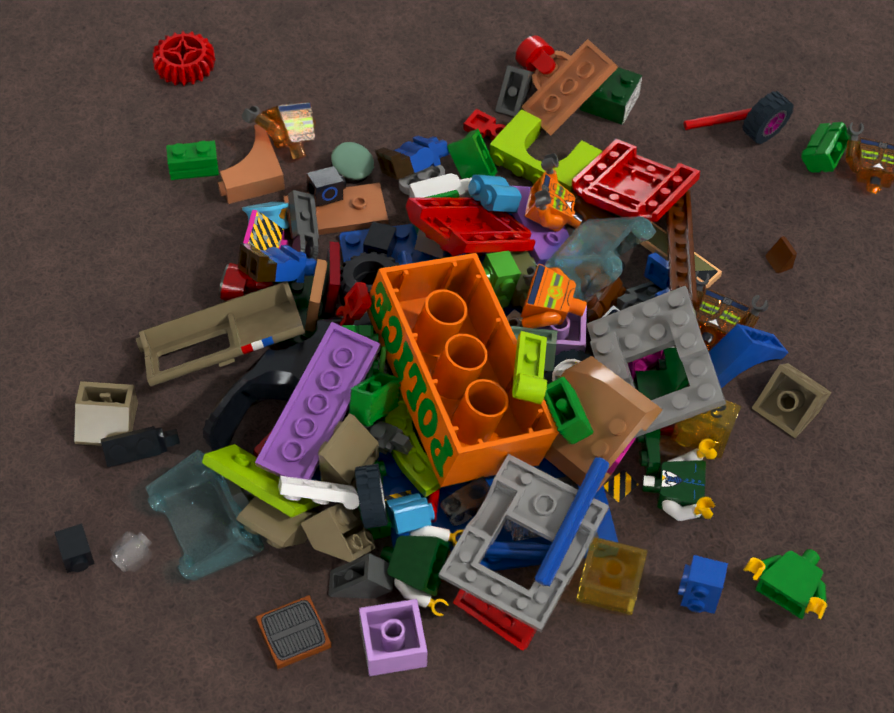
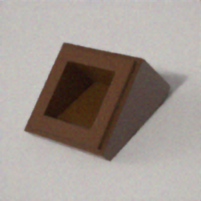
M782 236L765 257L774 271L781 273L793 268L797 253L787 238Z

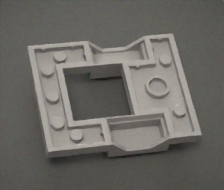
M686 286L587 323L591 338L590 344L595 359L634 388L628 363L676 345L690 386L651 400L662 411L646 431L640 429L634 438L726 405Z
M508 454L492 482L487 497L476 516L467 524L441 569L439 577L542 632L563 591L569 585L592 543L609 506L593 498L551 585L543 586L534 581L530 590H527L481 565L483 557L490 545H493L507 519L553 542L578 490Z

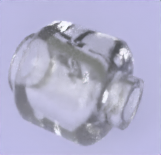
M127 531L111 545L110 551L112 555L109 558L124 573L127 571L135 573L151 559L152 552L148 547L152 543L141 531L137 535Z

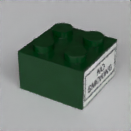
M618 67L579 107V110L623 125L640 94L642 75Z

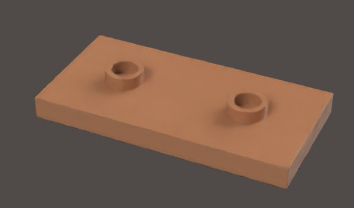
M380 183L346 187V189H343V200L316 207L319 235L370 228L372 222L388 224V216ZM284 196V202H289L288 196ZM288 209L286 214L290 224L289 231L291 239H294L292 236L290 209Z

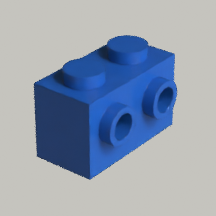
M694 555L691 566L685 564L678 594L683 595L681 606H685L690 611L697 613L705 611L715 614L723 590L728 563Z

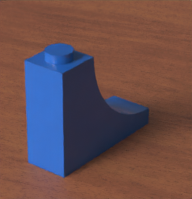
M737 324L709 351L721 388L748 368L764 361L783 359L789 353L774 334Z

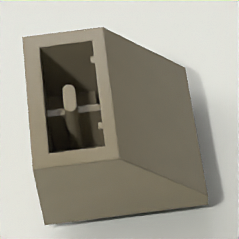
M80 381L75 403V444L102 446V438L131 432L138 406L134 385Z
M350 413L344 421L338 422L331 439L321 445L318 451L319 470L322 482L350 485L356 489L355 467L374 464L379 458V443L359 420Z
M255 496L241 511L236 520L244 524L243 528L246 531L267 538L266 542L269 545L281 549L305 543L308 537L301 523L319 513L310 509L291 518Z
M339 503L301 523L313 549L351 562L376 548L373 544L374 539L371 532L364 528V524L360 519L361 514L358 507L350 510L343 503Z

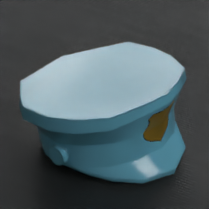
M267 202L242 207V210L248 216V224L252 210H258L281 228L287 229L290 226L286 214L289 209V202Z

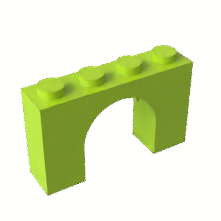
M521 109L490 143L489 150L494 164L509 169L516 176H522L533 184L546 171L541 167L542 162L531 157L526 151L540 135L541 119ZM581 140L565 159L559 161V166L553 168L557 172L559 184L575 196L576 192L572 189V179L590 164L602 150Z

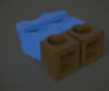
M416 136L412 138L413 142H405L396 150L391 151L383 147L375 150L381 172L399 180L424 170L431 165L434 167L440 165L439 158L450 154L447 142L443 139L438 141L437 137L434 136L428 139Z
M240 243L238 269L256 282L295 281L297 283H304L305 276L315 275L317 261L313 258H307L304 252H297L288 245H281L280 249L269 247L266 250H259L250 243Z

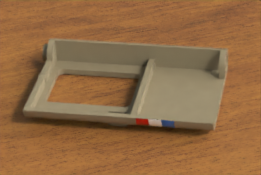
M283 281L139 331L140 337L136 338V342L140 352L145 354L147 381L150 387L215 364H219L222 367L235 362V357L304 334L305 331L288 281ZM228 333L229 348L160 371V356Z

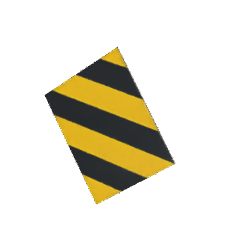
M622 470L604 484V488L619 502L639 484L625 470Z

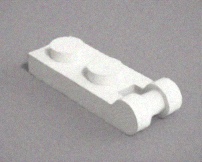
M280 476L279 492L286 499L301 500V497L310 498L318 504H329V501L340 502L350 510L359 506L358 494L353 486Z

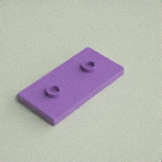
M513 186L520 191L522 198L517 213H512L514 219L531 231L530 239H535L536 241L533 251H530L537 265L577 266L581 258L565 226L560 231L555 232L526 218L524 215L531 187Z

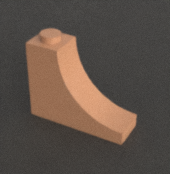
M262 123L254 125L255 142L250 153L238 164L220 171L221 181L218 182L220 195L226 196L228 204L285 190L282 170L265 126Z

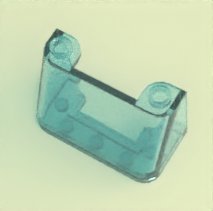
M642 216L588 219L580 224L546 261L545 266L547 268L558 267L571 280L575 281L576 288L573 297L583 301L616 281L622 273V262L619 257L641 242L652 238L657 231L652 223Z
M199 450L145 487L149 495L148 502L154 511H160L167 515L182 547L184 555L179 558L180 564L178 569L184 578L193 581L254 557L264 550L260 536L246 531L243 528L244 524L236 520L242 510L231 496L226 478L203 465L202 460L205 454Z

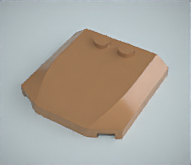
M593 356L566 369L560 377H565L573 389H575L594 432L573 445L569 444L559 432L544 456L579 486H581L595 458L605 459L609 462L610 468L639 430L646 431L662 411L658 405ZM606 472V474H605V476H604V478H603V480H602V482H601V484H600L598 490L602 487V485L605 483V481L609 478L610 474H608L607 472Z

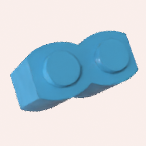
M474 174L468 186L470 196L474 200L480 201L486 210L517 213L522 198L521 193L516 187L509 186L505 178Z
M419 493L385 501L391 520V527L395 529L397 535L415 531L424 526H432L431 520H435L432 504L427 502L426 497L421 498Z

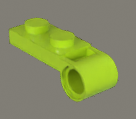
M520 331L517 337L512 389L513 398L537 404L542 403L547 388V380L543 379L547 337Z

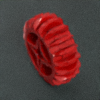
M183 31L181 34L174 32L171 37L165 35L164 40H159L158 45L154 46L152 60L154 69L160 79L164 78L166 83L173 81L175 86L182 82L185 87L186 82H191L194 85L196 79L202 82L203 76L209 77V73L213 71L215 64V53L212 44L209 43L207 38H203L201 34L194 35L193 31L189 34H185Z

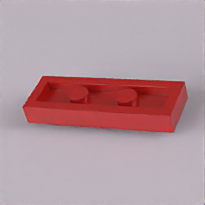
M462 589L459 590L453 601L455 605L522 651L528 647L537 631Z

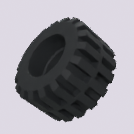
M364 252L360 253V256L354 255L350 257L351 260H346L343 263V267H340L339 294L341 304L345 306L344 297L356 282L366 283L368 293H370L378 270L380 268L399 266V263H395L393 257L387 258V254H377V252H371V254Z

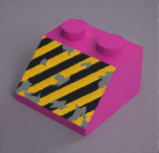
M252 210L243 243H250L259 250H266L269 247L280 249L281 245H289L288 240H285L283 228L258 210Z

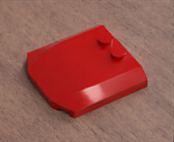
M615 139L572 179V189L585 202L626 219L657 222L699 180L700 171L678 163L675 169L636 155L637 146Z
M472 197L408 198L406 210L410 222L423 231L427 238L434 240L440 245L442 250L449 252L452 256L477 253L478 256L508 250L510 252L533 251L536 241L535 239H530L532 233L528 228L506 212L486 210L480 205V201H476Z

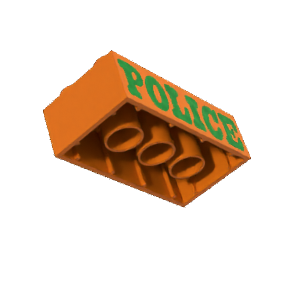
M477 253L380 268L369 293L372 305L367 310L375 332L378 333L381 347L385 346L387 348L386 359L393 375L401 379L399 383L401 385L399 387L440 487L496 475L508 454L531 466H538L559 431L544 399L541 404L512 397L517 339Z

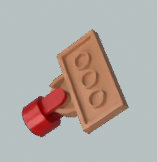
M540 36L528 37L519 45L516 51V61L523 69L535 72L532 74V80L537 91L527 100L522 108L541 119V127L551 136L618 67L588 39L570 56L563 51H554Z

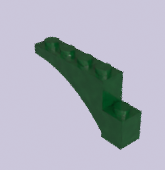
M666 348L663 350L661 359H657V370L636 371L633 380L635 389L648 399L654 400L685 388L689 381L677 348ZM661 428L636 437V442L641 443L642 448L639 451L640 466H644L646 476H657L661 463L659 448Z

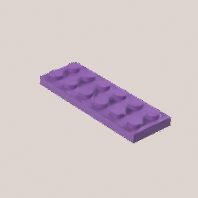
M331 322L257 457L255 465L279 477L286 476L311 480L319 465L318 451L321 445L331 439L336 425L339 421L343 420L349 409L351 388L363 382L381 349V344Z

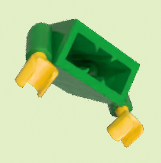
M806 549L802 556L793 551H787L783 556L775 555L763 560L753 557L749 560L743 570L745 572L751 571L754 574V580L760 577L756 587L758 592L800 619H803L809 611L816 613L818 619L822 618L827 607L826 585L821 580L824 572L816 566L820 560L817 552L812 549Z

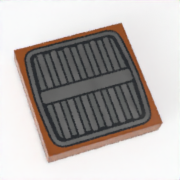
M310 596L256 616V621L277 670L332 648L330 639Z

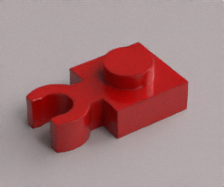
M478 109L463 123V130L470 132L479 129L483 139L489 136L492 141L506 127L503 124H496V118Z
M356 282L344 297L345 306H340L336 312L337 315L343 316L340 326L353 325L354 321L360 320L372 305L366 283Z

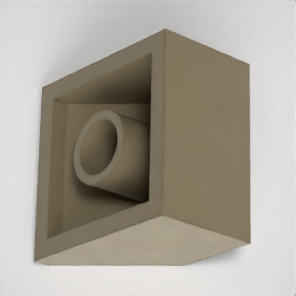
M789 363L780 364L752 409L792 437L797 438L820 412L832 392Z

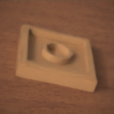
M317 259L305 331L314 332L316 329L327 268L326 260Z

